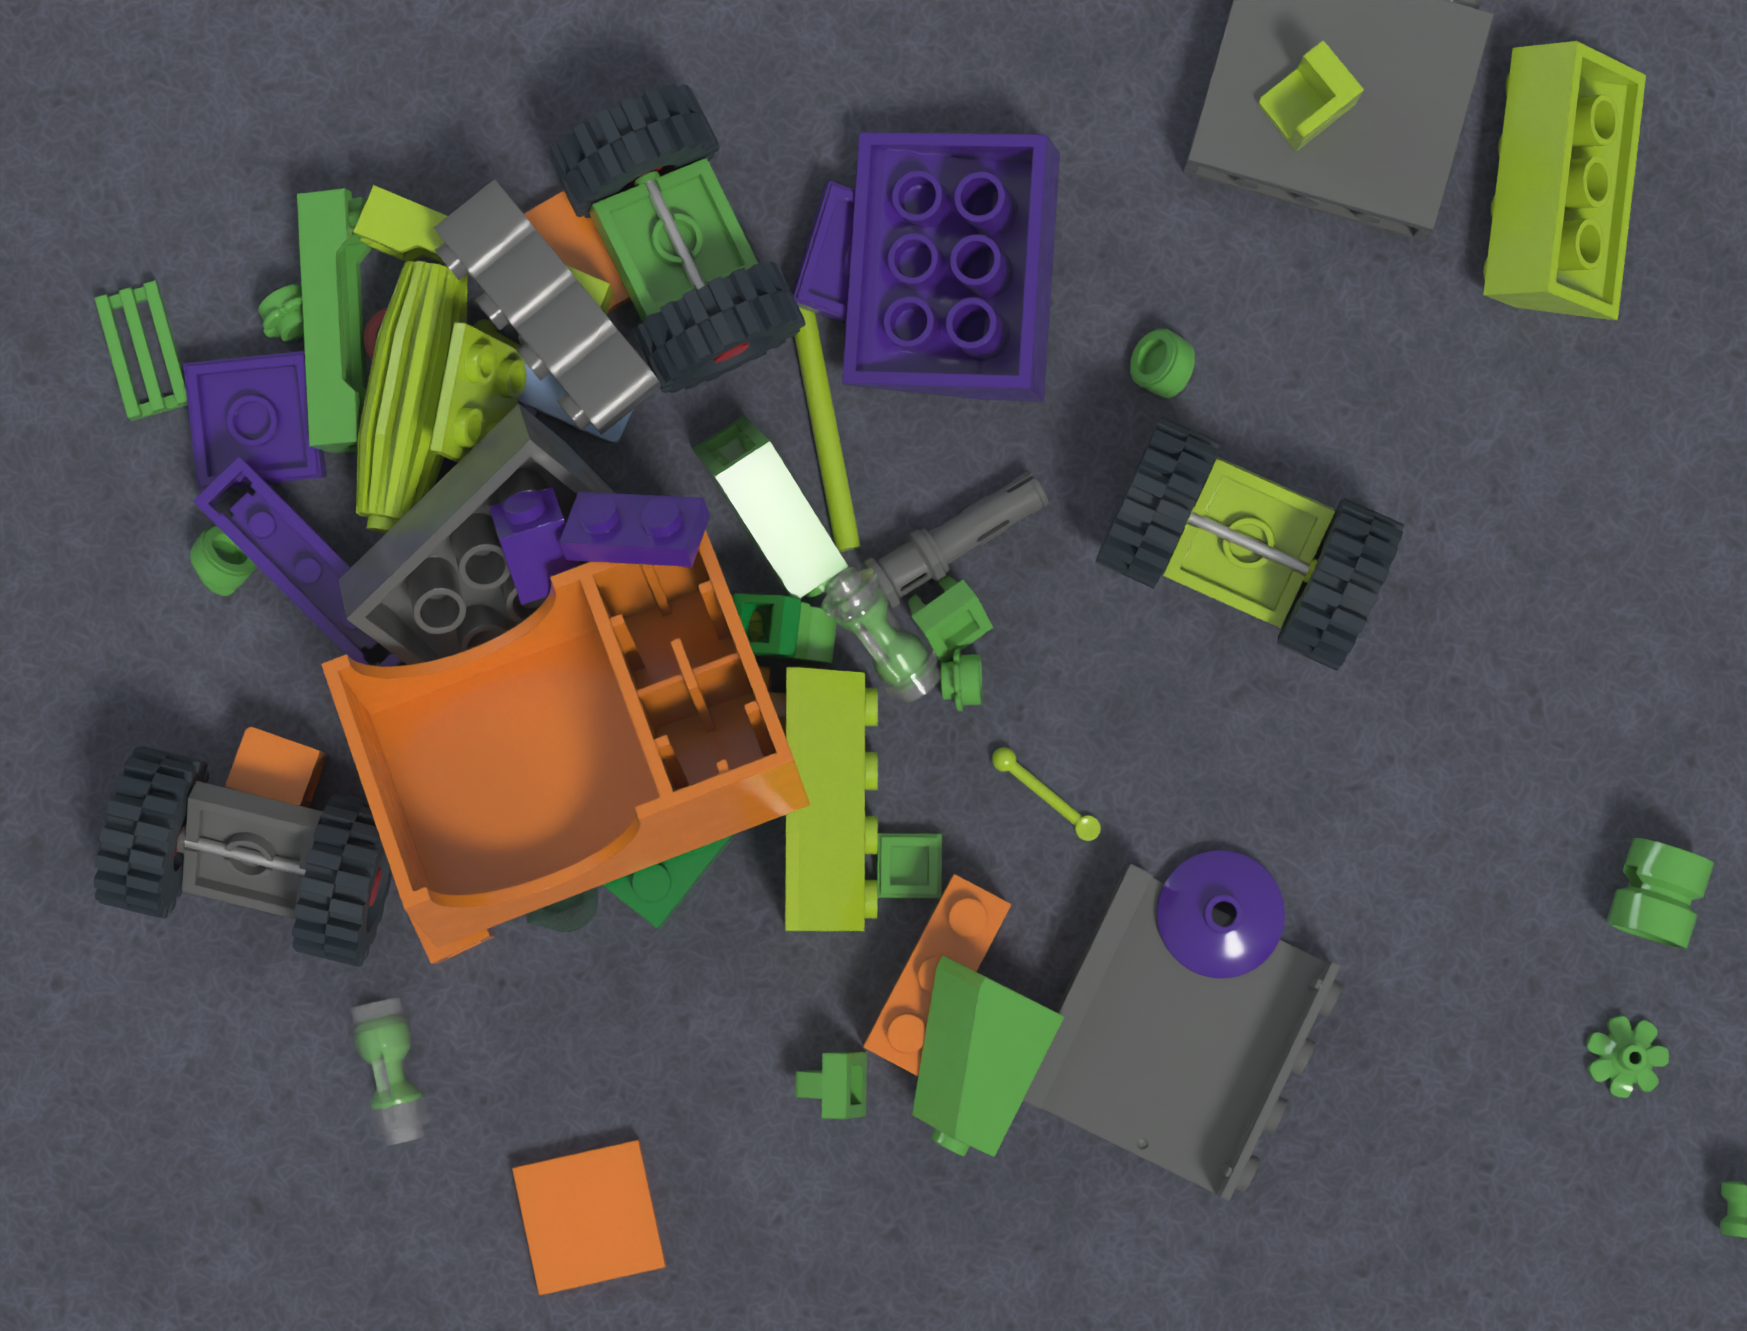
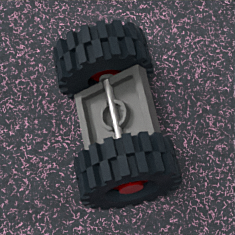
M141 745L133 750L132 757H128L124 764L123 776H118L114 786L115 795L113 800H109L106 814H108L106 825L102 827L99 841L102 843L100 851L96 854L95 867L98 868V871L94 877V888H97L95 899L99 901L98 903L165 919L168 917V913L172 912L175 908L177 897H180L182 892H187L296 919L292 930V937H294L292 945L296 952L357 967L363 965V960H366L369 954L370 944L373 945L377 935L378 923H381L384 904L386 897H388L392 871L368 801L336 793L330 798L329 806L326 805L324 811L314 810L208 784L209 771L206 770L208 765L202 760Z

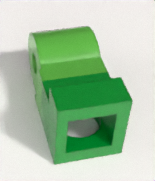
M734 593L733 602L754 655L813 663L831 664L833 662L838 619L837 611L810 607V604L801 602V599L789 596ZM755 609H758L761 613L763 620L762 632L764 634L757 642L752 641L749 633V621Z

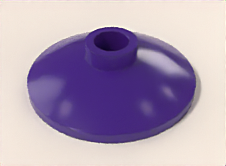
M1215 850L1195 855L1185 860L1173 870L1160 891L1156 917L1161 939L1177 962L1188 970L1202 976L1232 978L1256 969L1273 953L1283 932L1285 908L1282 894L1276 881L1261 864L1244 854L1227 850ZM1221 901L1229 903L1235 911L1233 922L1226 927L1217 925L1211 915L1215 904Z

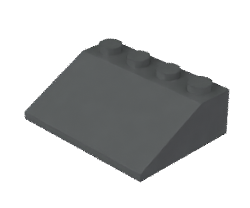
M518 404L339 579L346 619L407 665L445 658L484 644L526 620L547 598L544 597L521 605L489 507L503 503L507 498L521 491H540L553 487L566 524L578 492H614L564 440ZM578 561V564L581 566L591 561Z

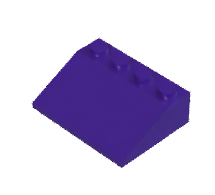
M859 132L842 377L844 385L979 400L1044 402L1060 152L1047 135Z

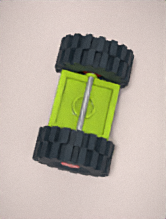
M1161 416L1124 493L1095 563L1153 589L1163 573V576L1278 628H1282L1277 638L1278 645L1331 669L1339 670V667L1345 662L1348 653L1353 649L1357 636L1362 632L1367 622V617L1379 597V591L1386 581L1390 571L1389 567L1398 551L1397 546L1402 539L1404 524L1345 497L1341 499L1337 509L1329 507L1217 457L1219 441Z

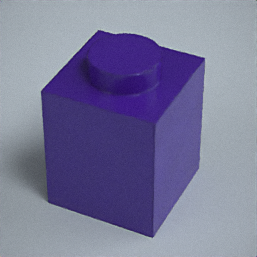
M553 487L540 491H521L507 498L505 502L489 507L521 605L547 597L551 590L550 577L579 566L578 561L566 560L559 544L566 524Z

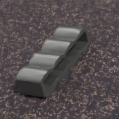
M495 179L434 227L439 237L443 240V243L434 251L458 280L469 273L478 283L484 293L475 299L477 304L499 330L510 323L522 337L525 343L516 350L540 381L548 374H552L566 392L557 402L581 431L589 424H592L601 435L604 434L662 387L660 381L638 353L617 330L598 304Z

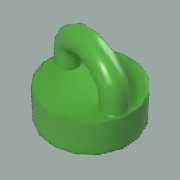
M1158 328L1149 332L1138 342L1131 357L1130 374L1133 381L1160 397H1175L1185 388L1191 378L1195 365L1193 346L1169 329Z
M217 525L209 526L194 542L190 551L191 563L198 577L211 592L220 596H230L237 588L247 581L257 566Z

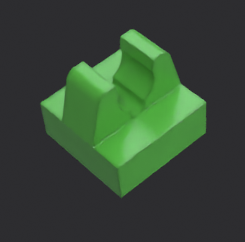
M948 575L938 582L944 593L928 605L923 604L916 594L908 601L913 621L925 642L941 663L952 658L955 649L963 650L994 628L979 599L964 580L957 582Z
M839 1051L823 1053L822 1070L795 1071V1097L822 1099L821 1118L851 1119L866 1116L867 1052Z

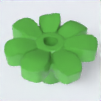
M1619 1015L1609 1018L1607 1021L1609 1036L1600 1032H1594L1587 1039L1586 1048L1588 1051L1599 1055L1598 1059L1590 1062L1587 1066L1589 1076L1596 1082H1603L1610 1078L1609 1092L1615 1097L1628 1098L1632 1092L1633 1083L1640 1091L1647 1093L1652 1091L1659 1083L1657 1075L1651 1070L1652 1067H1663L1669 1062V1051L1667 1048L1651 1045L1657 1036L1656 1027L1652 1023L1642 1020L1631 1030L1630 1022L1625 1016Z

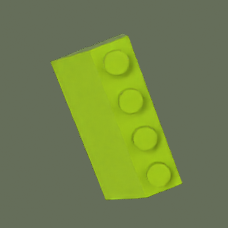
M1578 41L1515 47L1512 49L1510 72L1505 85L1507 99L1503 133L1498 143L1500 158L1496 192L1491 203L1492 225L1489 250L1483 269L1485 279L1484 296L1515 308L1618 320L1646 82L1645 74Z
M786 667V740L795 760L810 805L786 814L785 931L864 932L865 919H877V880H865V854H877L878 816H865V790H878V752H865V726H878V688H865V673Z

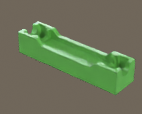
M345 188L297 194L309 446L332 454L358 452V432L367 391L360 264L371 251V247L362 244L360 241L361 237L356 236L353 232L367 199L363 197L352 198V192Z

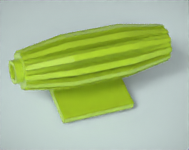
M407 261L404 263L377 335L358 432L356 514L367 517L366 529L386 534L435 486L445 457L459 462L514 409L526 385L525 361L517 353V349L467 324L468 275L458 280L448 267L441 264L423 261Z

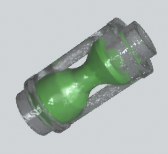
M850 567L837 574L827 583L824 589L827 596L823 600L821 608L828 617H834L843 629L855 633L872 655L873 669L881 679V687L888 695H896L902 703H908L923 696L936 685L941 678V670L936 664L938 655L932 647L925 646L917 635L902 628L888 609L887 595L879 585V577L873 569L868 568L858 572L855 567Z
M401 996L350 1008L353 1024L347 1025L349 1035L354 1034V1045L359 1056L372 1066L377 1086L369 1106L370 1118L374 1124L369 1126L371 1136L384 1134L386 1146L425 1137L422 1125L434 1122L435 1120L433 1112H428V1104L423 1091L409 1081L405 1057L412 1044V1031L407 1021H412L411 1011L404 1012Z

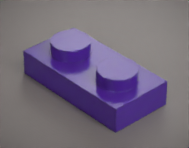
M578 492L559 544L566 560L692 567L707 527L710 513L704 498Z

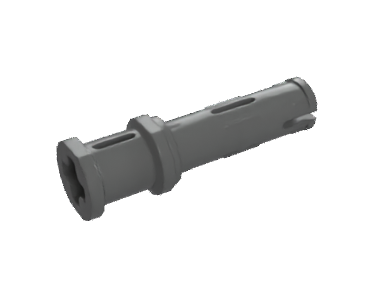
M1027 470L1022 475L1013 479L1012 482L972 504L929 532L924 528L921 530L915 529L908 533V541L878 560L869 557L862 561V565L880 598L890 610H894L900 606V598L931 579L939 582L946 578V573L950 571L949 564L1005 532L1009 527L1027 516L1049 505L1048 498L1040 483Z

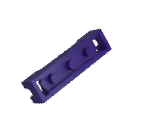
M239 456L193 502L345 654L356 662L372 666L365 659L366 654L362 649L366 646L371 650L378 642L346 619L339 579L351 567ZM247 477L252 482L250 486L256 493L252 496L247 492L230 509L234 514L232 517L229 518L224 513L220 514L214 508L220 502L219 496L236 480L241 482ZM391 653L383 662L379 660L374 666L394 667L402 660Z

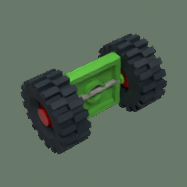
M676 84L667 85L659 92L655 88L645 91L639 98L634 99L632 96L622 100L619 106L611 110L606 108L596 113V118L591 121H583L573 127V133L563 135L557 140L558 145L550 148L548 158L576 216L592 218L639 314L642 324L634 329L635 332L633 334L651 371L660 381L662 393H676L683 388L688 390L698 386L701 382L712 381L720 377L721 374L735 370L751 360L766 355L768 350L778 348L787 342V338L795 336L800 332L799 329L805 326V319L778 264H775V262H769L765 265L764 263L758 264L712 170L709 161L714 157L713 153L719 151V143L689 85L682 84L679 87Z

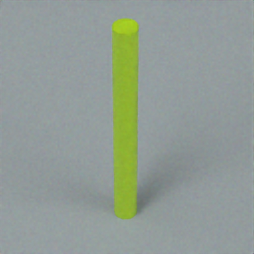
M799 308L806 324L799 329L800 332L794 338L834 544L839 552L861 548L816 314Z

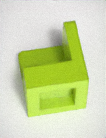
M1323 40L1302 57L1295 71L1260 98L1258 106L1295 152H1297L1355 106L1364 89Z

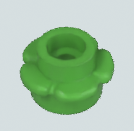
M289 285L280 288L262 301L258 312L264 321L262 324L265 328L263 332L267 337H281L284 342H291L304 337L301 285Z
M955 649L953 662L941 663V686L943 700H955V707L959 712H963L964 706L982 705V664L980 654L961 655V649Z

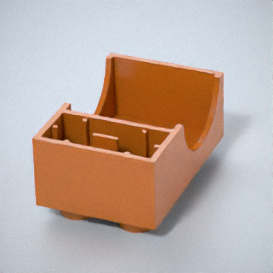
M706 529L692 567L588 562L550 577V593L543 604L531 616L506 633L464 652L429 662L406 666L380 667L365 665L354 661L347 654L321 664L403 907L437 948L810 805L795 760Z

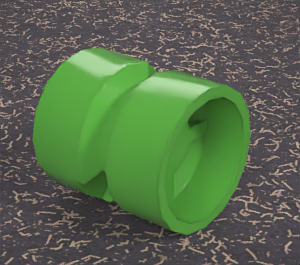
M1633 838L1623 868V873L1630 882L1627 887L1616 890L1606 924L1656 943L1687 950L1698 917L1690 906L1692 900L1704 898L1714 862L1664 843L1643 838Z

